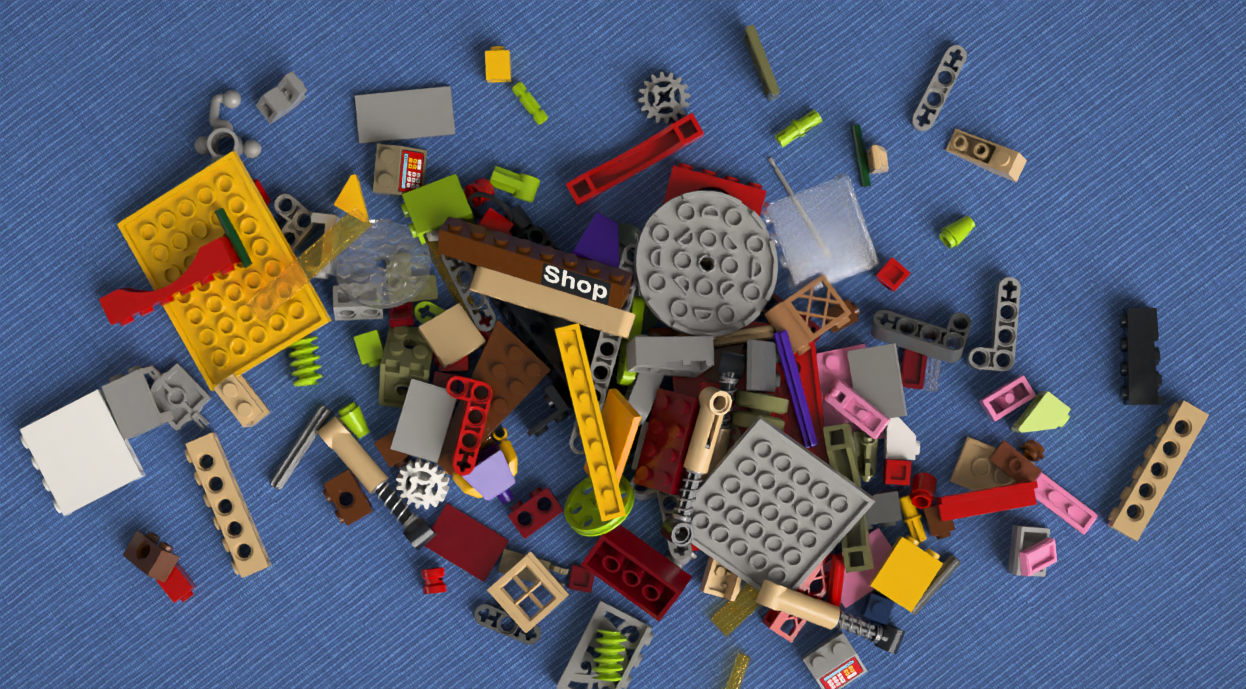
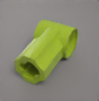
M497 166L490 179L494 188L513 194V197L529 203H533L541 181L535 177L523 173L517 174Z

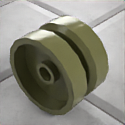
M736 391L734 403L739 407L748 408V412H732L730 425L749 428L757 417L761 415L781 431H784L785 421L780 418L771 417V413H787L789 400L762 392Z

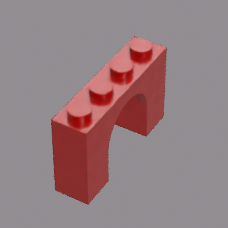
M679 163L678 166L673 165L663 204L685 193L704 189H716L741 200V203L760 216L767 192L762 190V185L749 182L747 186L740 184L739 179L731 176H725V179L715 177L716 173L702 169L700 173L692 171L693 166Z

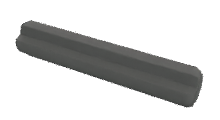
M951 554L945 559L911 612L912 614L916 615L959 567L961 562L954 555Z

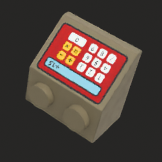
M377 144L373 193L375 195L402 197L404 193L425 186L428 151L404 146Z

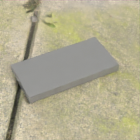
M451 86L355 96L359 144L456 135Z

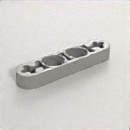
M953 45L944 53L912 116L911 122L915 130L925 132L933 126L966 61L967 53L963 47ZM958 51L960 52L959 57L962 59L954 63L952 68L957 69L955 72L950 67L943 66L945 62L946 65H949L952 60V56L949 53ZM945 71L950 74L951 81L949 84L944 85L939 82L938 74ZM937 93L940 97V103L937 106L930 105L927 101L928 94ZM923 105L928 110L935 111V114L933 115L930 112L926 118L929 124H924L921 127L918 125L919 120L916 118L917 116L921 117L925 113L926 109H921Z

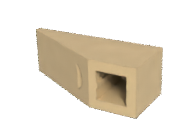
M955 129L946 148V151L1015 182H1017L1027 161L1017 151Z

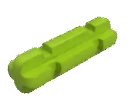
M522 82L517 83L512 87L513 93L516 97L519 96V101L529 114L534 116L535 122L538 125L543 124L547 121L548 115L544 110L540 109L541 106L531 93L526 91L525 85Z

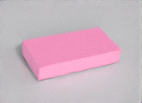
M1046 538L1019 552L1022 576L1029 577L1057 562L1054 538Z

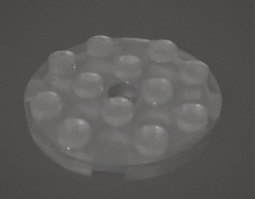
M391 219L369 220V222L360 223L350 229L339 241L333 257L334 275L341 290L354 302L377 309L397 307L415 298L426 285L431 270L429 248L426 243L421 245L419 237L413 238L409 225L405 223L401 225L391 222ZM383 259L388 261L389 264L384 269V267L375 266L376 262Z

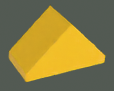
M356 174L351 175L334 205L363 223H370L359 177Z

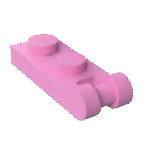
M837 378L833 383V389L830 392L827 391L824 395V400L873 439H877L891 419L850 388L846 382ZM841 392L846 395L842 402L838 399Z

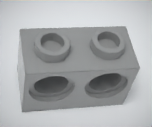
M382 284L333 286L335 321L383 319Z

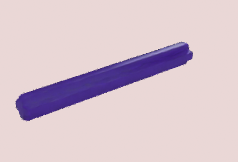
M780 330L775 332L773 337L803 446L811 448L817 445V438L788 332Z

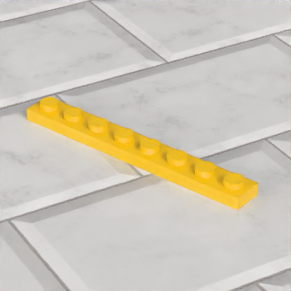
M579 323L555 329L556 338L601 521L626 516Z

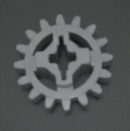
M660 72V78H656L652 74V82L645 80L643 84L646 89L639 90V93L644 95V97L639 98L638 103L645 104L641 108V112H649L647 115L648 120L653 116L656 117V124L660 122V119H664L665 125H668L670 118L675 122L678 121L677 114L684 116L685 112L682 108H689L690 105L685 101V99L690 98V94L684 93L688 85L681 86L682 78L679 77L674 80L673 73L665 77L664 73ZM659 83H669L667 87L657 86ZM677 89L680 93V104L674 99ZM670 91L668 98L670 102L668 103L664 101L659 105V94L664 96L666 93L668 94ZM649 92L655 100L652 107L648 102ZM663 109H669L673 111L668 114L659 113Z

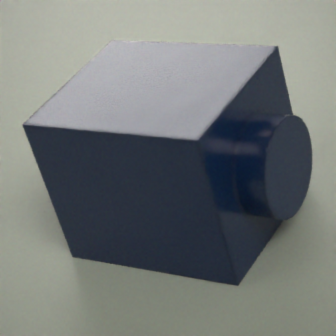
M869 592L861 615L887 625L895 602Z

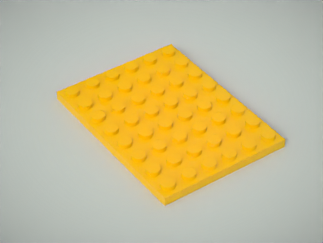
M236 151L225 155L117 224L154 290H158L176 281L189 268L200 247L219 237L226 236L215 214V211L224 208L253 265L244 268L242 263L234 266L235 271L224 276L219 273L214 276L215 281L201 286V283L193 286L195 291L184 296L178 294L173 297L175 301L163 306L211 392L215 391L213 388L232 373L236 377L242 375L332 321Z

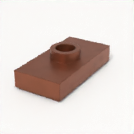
M1004 440L988 458V460L1017 483L1034 481L1042 471Z

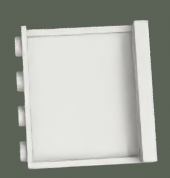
M97 389L20 429L22 433L20 436L21 442L26 449H30L33 455L31 461L34 467L43 474V485L48 492H52L55 498L53 504L58 513H62L63 516L70 515L77 509L110 492L146 476L129 440H123L103 390Z

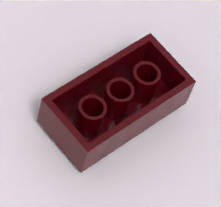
M658 388L633 483L680 496L681 491L679 489H682L684 484L682 479H685L687 474L686 468L683 466L701 407L699 398Z
M618 525L613 530L602 534L580 564L657 621L663 618L692 578L691 575L622 525Z

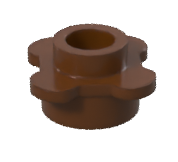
M1030 439L1025 442L1024 446L1020 445L1019 447L1023 452V456L1030 461L1038 462L1044 458L1043 453L1045 450L1043 446Z

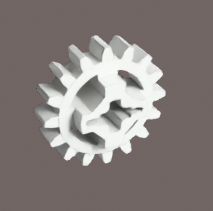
M417 458L415 463L409 460L406 466H402L396 479L399 482L396 488L397 490H403L400 497H407L408 505L414 502L416 509L420 507V504L424 505L425 509H428L430 503L437 507L439 501L443 502L449 490L447 484L450 479L449 477H443L446 471L444 469L439 470L438 463L432 465L429 460H426L424 463L421 458ZM409 475H410V477H411V478H410L411 484L408 483V476H409ZM435 483L438 484V490H437V491H435V489H436Z

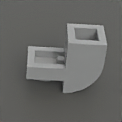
M292 71L284 76L277 87L263 94L255 106L269 124H272L298 106L306 98L304 94L307 89L304 87L302 80Z

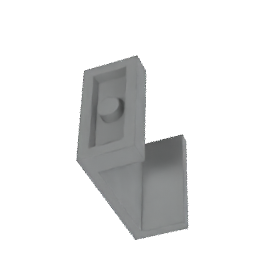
M141 365L134 366L127 370V375L123 376L122 373L109 378L110 383L102 386L123 440L137 437L174 420L171 411L159 412L144 377L145 374L153 371L152 366L142 368Z

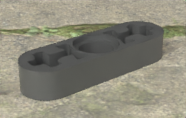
M488 603L479 605L475 610L474 617L479 625L528 645L535 644L540 639L541 629L538 624L533 627L535 628L534 633L537 636L531 637L529 640L526 639V633L520 631L519 636L514 634L519 626L516 622L514 628L510 631H506L501 627V620L503 618H511L505 610ZM488 608L490 610L489 614L495 617L497 612L501 613L502 615L497 620V627L492 625L494 620L490 618L482 621L479 611H484Z

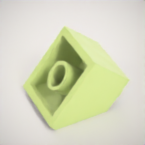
M1040 391L1012 426L1011 430L1023 433L1056 429L1058 426L1063 427L1070 418L1068 413L1071 409L1049 391Z

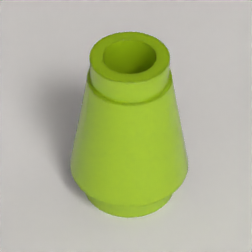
M966 215L964 218L943 227L942 232L939 233V238L949 249L958 247L975 227V223Z
M354 401L338 411L339 419L358 439L370 432L360 405H356Z

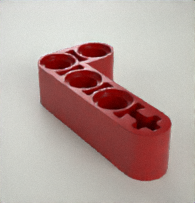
M452 375L445 382L446 392L450 396L465 400L466 402L451 465L457 474L466 476L475 467L492 398V389L482 380ZM454 380H460L463 383V389L458 393H453L450 390V384ZM480 385L485 386L487 389L486 396L481 399L474 396L475 388ZM474 409L481 412L480 420L470 422L468 419L469 412ZM465 434H474V444L471 446L463 445L462 438ZM460 448L467 452H472V455L466 454V461L469 465L464 466L463 470H460V466L457 464V461H462L464 455L463 452H459Z

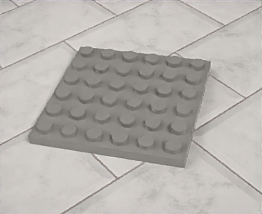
M759 415L699 484L698 488L700 490L695 495L697 500L692 505L694 510L690 512L691 527L694 531L693 539L690 543L759 591L764 579L796 591L875 503V499Z

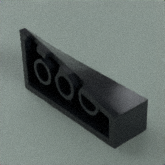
M1125 308L1119 316L1120 328H1123V337L1120 338L1119 345L1124 357V362L1120 363V375L1124 376V386L1120 388L1121 400H1124V405H1164L1163 396H1158L1159 387L1162 385V375H1159V371H1156V366L1159 365L1160 351L1154 344L1159 339L1157 308Z

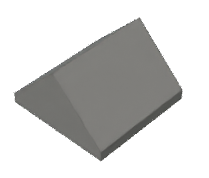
M1012 524L1008 573L1022 575L1019 552L1049 538V528ZM1046 568L1034 573L1031 576L1045 577Z

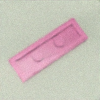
M1041 472L1034 480L1038 484V488L1034 489L1036 499L1085 535L1099 515Z

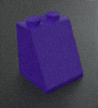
M597 212L572 254L619 268L618 223Z

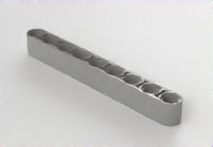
M630 244L625 247L619 263V268L631 272L633 276L629 297L626 300L627 306L621 309L627 312L630 311L637 282L634 262L629 261L626 254L629 250H635L636 244ZM600 331L590 367L595 390L601 395V399L598 402L600 412L602 411L622 337ZM603 343H610L614 348L613 354L604 356L600 351V346ZM602 366L607 370V377L605 379L599 380L595 378L593 371L596 367ZM576 419L569 446L573 453L582 455L585 454L584 450L579 451L573 445L575 438L581 437Z

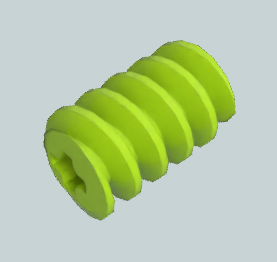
M305 336L288 346L295 349V351L289 353V357L296 358L295 361L290 363V366L298 368V370L291 373V376L299 378L292 383L293 386L322 384L316 382V380L323 377V375L315 373V370L321 368V365L314 363L315 360L320 358V355L313 354V351L318 349L319 345L311 343L318 339V336Z
M597 629V632L603 634V637L596 639V642L602 644V647L595 648V651L600 653L601 656L593 658V661L600 665L592 668L594 672L598 673V676L591 678L604 681H619L622 679V676L616 672L623 670V666L617 662L623 661L624 656L618 652L625 651L626 647L620 644V642L626 641L627 637L620 634L622 633L621 631Z

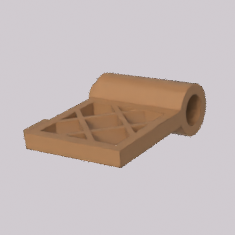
M822 274L785 301L770 309L764 316L776 332L780 330L788 332L793 354L797 353L800 356L811 348L809 346L810 342L836 325L839 329L850 321L848 316L852 313L825 275ZM820 282L827 289L826 298L812 296L814 286ZM810 290L809 295H803L804 293ZM797 298L808 299L807 311H797L791 302ZM812 300L825 302L823 315L810 313ZM828 304L839 305L844 313L837 318L827 316ZM809 317L823 319L821 329L814 334L807 326ZM826 320L831 321L830 323L825 325Z

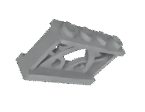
M600 600L556 688L575 689L569 686L570 681L588 683L587 689H592L593 683L597 682L598 689H602L604 686L610 689H626L632 678L629 675L632 667L637 668L643 657L640 654L643 645L648 646L654 636V633L651 632L652 626ZM608 611L626 621L616 628L604 615ZM635 626L639 631L637 641L630 642L628 636L633 633L628 632L624 634L627 640L620 642L626 648L625 651L618 652L624 656V660L619 661L620 665L623 666V670L616 673L622 674V679L618 681L616 687L613 681L591 678L598 676V673L592 669L591 674H587L588 669H582L581 664L584 661H589L592 668L596 667V662L593 661L594 657L586 650L588 646L602 647V644L596 642L597 629L621 631L624 627ZM626 649H635L628 661Z

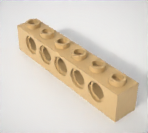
M1178 400L1177 403L1174 402L1167 412V415H1169L1168 420L1157 429L1155 434L1157 436L1156 441L1145 450L1143 464L1135 468L1131 476L1133 481L1130 487L1126 486L1120 495L1122 501L1118 508L1114 507L1108 516L1110 522L1107 526L1131 540L1138 541L1209 416V414L1184 400ZM1179 420L1185 425V429L1181 434L1175 431V424ZM1169 441L1173 446L1171 454L1166 455L1163 452V445ZM1157 462L1161 466V472L1159 475L1154 476L1151 473V466ZM1145 483L1149 487V493L1147 496L1142 497L1139 494V487ZM1134 504L1137 508V514L1135 517L1130 518L1127 515V509L1130 505Z
M216 432L186 443L187 449L184 450L189 463H193L195 466V479L199 486L203 485L206 492L203 495L208 508L212 507L214 511V524L217 530H222L225 537L222 539L225 550L227 552L231 551L234 559L231 563L237 575L240 574L243 578L271 566V561ZM206 454L213 458V465L210 468H206L202 463V459ZM214 477L221 478L223 482L220 490H215L212 487L211 483ZM224 499H228L232 503V509L229 513L224 512L221 508V502ZM234 521L241 524L242 530L239 535L233 534L230 530V526ZM242 544H247L251 548V554L248 557H244L240 553V546Z

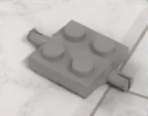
M176 363L168 372L163 374L153 364L150 365L153 368V372L151 371L147 374L155 381L150 391L160 413L171 411L174 420L168 423L176 431H179L187 422L192 420L202 430L206 428L210 422L200 412L212 396L179 363Z

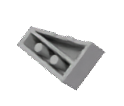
M636 335L635 338L626 344L627 372L695 378L714 365L713 336L649 337L648 335Z

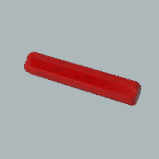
M842 554L832 556L827 603L839 608L841 607L845 574L844 557Z

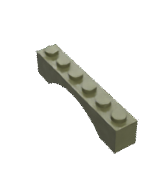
M845 423L823 427L830 466L861 488L851 424ZM866 514L842 538L846 573L874 569Z

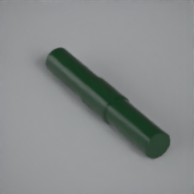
M860 124L852 125L851 131L861 187H869L871 183Z
M224 208L215 211L243 267L247 268L253 265Z

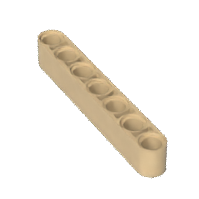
M480 266L476 267L469 288L486 296L627 339L635 318V314Z

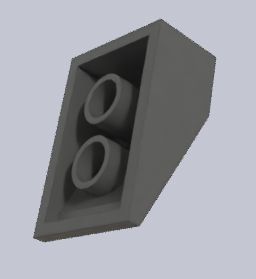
M747 339L746 392L775 393V387H780V373H776V363H780L776 344L774 342Z

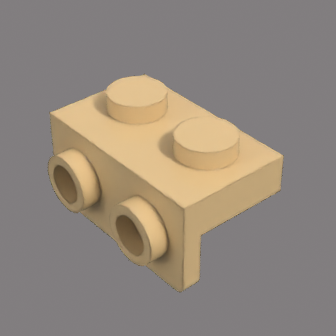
M709 556L699 591L735 601L740 591L741 578Z

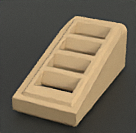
M872 145L867 150L869 173L887 172L889 168L885 148L879 145Z

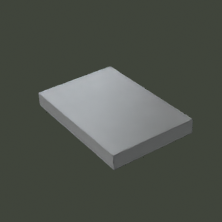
M896 343L847 351L853 390L888 418L907 416Z
M411 379L390 449L437 463L457 398L450 396L445 388Z

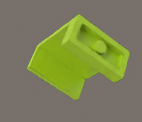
M456 174L402 194L405 202L401 204L405 218L411 217L413 223L409 224V228L413 238L419 237L421 245L426 243L423 234L441 228L448 217L463 219L465 222L476 224Z

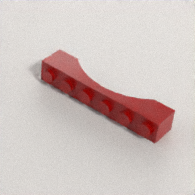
M691 113L634 148L566 183V187L577 207L699 140L704 136V132L694 114Z
M219 237L200 247L189 268L168 286L153 291L139 290L131 287L121 288L100 298L99 301L110 325L120 323L122 327L134 322L133 317L138 314L142 317L155 311L153 307L158 304L165 306L175 301L173 297L178 294L184 296L195 291L193 286L201 283V286L215 281L214 276L219 273L224 276L235 271L234 266L241 263L228 237Z

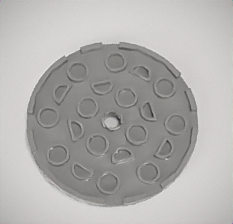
M694 191L675 197L659 207L650 216L638 237L634 254V272L640 294L658 319L683 334L718 337L733 333L751 323L760 314L773 294L778 273L775 243L771 240L766 224L761 217L741 203V200L733 196L715 191ZM706 257L711 260L712 267L709 271L701 267L700 262L702 258Z

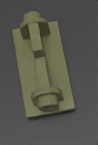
M854 431L853 439L859 476L862 481L868 482L873 475H876L878 437L873 439L864 431Z

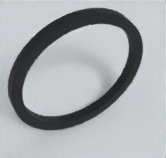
M474 192L468 198L470 209L477 218L481 219L483 215L476 210L472 199L484 197L501 206L506 212L508 220L512 222L513 216L510 209L497 197L485 192Z

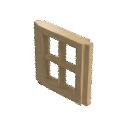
M531 551L487 589L525 633L531 630L569 596V593ZM525 567L538 579L529 589L517 576ZM511 579H514L524 590V593L516 600L503 588ZM541 584L553 596L544 606L532 593ZM527 596L540 608L531 618L518 605Z

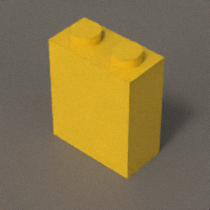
M899 535L868 585L912 612L943 563L938 560L940 555L928 548L925 552L917 547L920 542L907 535L904 538Z

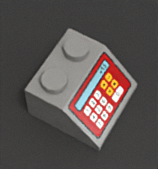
M841 630L801 656L821 689H841L867 672L864 664Z

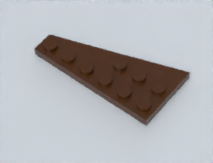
M497 320L471 376L473 379L486 382L492 389V398L480 445L551 371L500 320ZM477 386L474 390V396L478 399L484 398L487 394L485 386ZM460 400L451 419L437 462L450 476L455 472L451 465V459L465 400ZM477 409L471 410L468 414L470 422H477L481 418V412ZM471 433L465 434L462 438V443L465 446H471L475 442V436ZM460 448L459 452H463L464 455L462 461H457L459 466L466 461L467 453L472 454V452H467Z

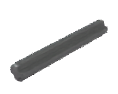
M319 405L269 483L274 488L279 490L283 488L317 436V431L323 427L330 416L331 410L326 406Z

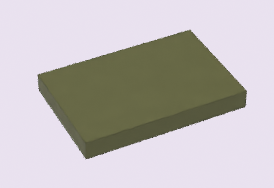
M754 24L747 26L743 38L766 97L769 101L778 98L780 90Z

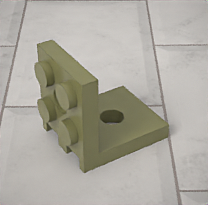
M408 326L389 327L380 363L379 405L403 408L408 390H403L400 386L409 388L411 379L429 383L434 352L418 328ZM406 346H413L414 348H413V349H408V348H405V347H406Z

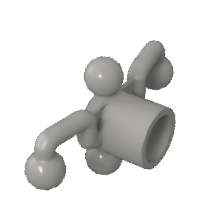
M228 90L224 94H216L211 99L209 123L214 127V131L209 137L200 136L195 140L194 147L199 154L205 155L210 153L212 155L211 163L206 167L225 156H222L218 151V144L225 137L234 139L235 146L232 151H236L239 157L244 153L248 158H255L261 153V145L258 141L250 139L243 143L241 138L233 132L232 124L227 120L219 119L220 103H223L224 106L230 109L239 106L241 96L236 90Z

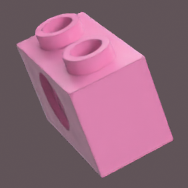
M1021 375L980 399L979 403L990 421H997L1036 397V394L1025 376Z

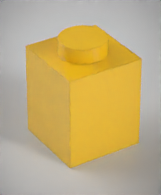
M503 46L490 47V51H485L487 83L511 82L510 51L505 50Z

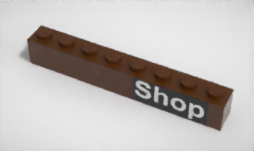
M448 217L439 229L437 250L439 254L620 310L629 297L632 273L621 268H615L598 261L576 256L572 253L533 243L529 240L520 239L504 232L494 231L481 225L468 223L458 218Z

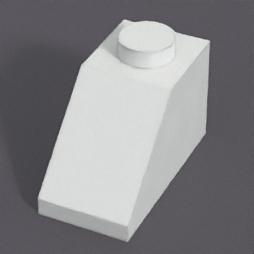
M899 417L890 418L891 420L884 430V459L915 460V455L920 453V441L916 440V435Z

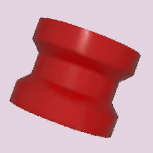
M479 178L464 189L467 202L470 195L474 192H485L493 196L495 194L493 185L486 178ZM475 197L472 199L474 207H479L490 199Z

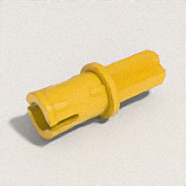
M910 495L899 498L900 507L905 518L903 523L906 522L911 537L918 542L926 540V534L920 520L922 516L918 514L916 507L912 504Z

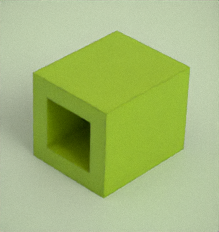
M374 330L355 336L354 340L362 365L368 364L369 368L379 366L384 351L380 331Z

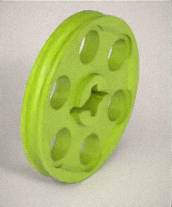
M623 475L619 482L620 493H626L622 499L626 514L623 517L601 521L594 489L589 494L584 495L588 488L593 487L590 476L582 480L571 491L565 503L564 515L566 521L575 532L583 536L602 535L613 530L626 519L633 507L635 495L633 487ZM582 507L578 513L573 514L576 508ZM593 519L589 526L583 527L586 521Z

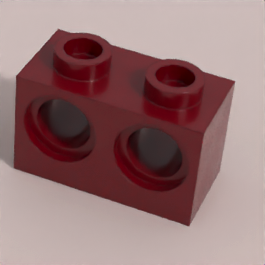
M541 486L529 494L531 499L526 503L520 500L509 508L512 513L508 517L524 539L564 511V508L548 487L544 490ZM541 497H547L551 500L552 505L549 510L543 511L538 507V500ZM527 511L531 514L532 521L530 524L523 525L519 522L518 515L520 512Z

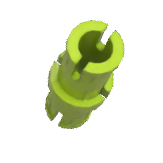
M813 109L802 118L791 121V125L775 134L774 137L780 147L783 148L794 139L805 136V132L821 123L822 118Z

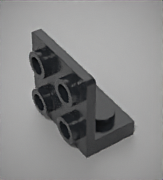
M554 384L545 389L547 394L544 396V399L551 408L557 407L558 410L527 432L529 437L533 434L539 437L549 429L547 424L554 420L558 423L569 415L567 410L570 407Z

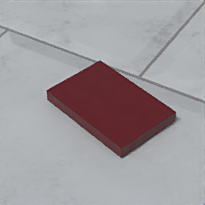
M447 503L432 527L437 535L424 546L484 582L509 540Z

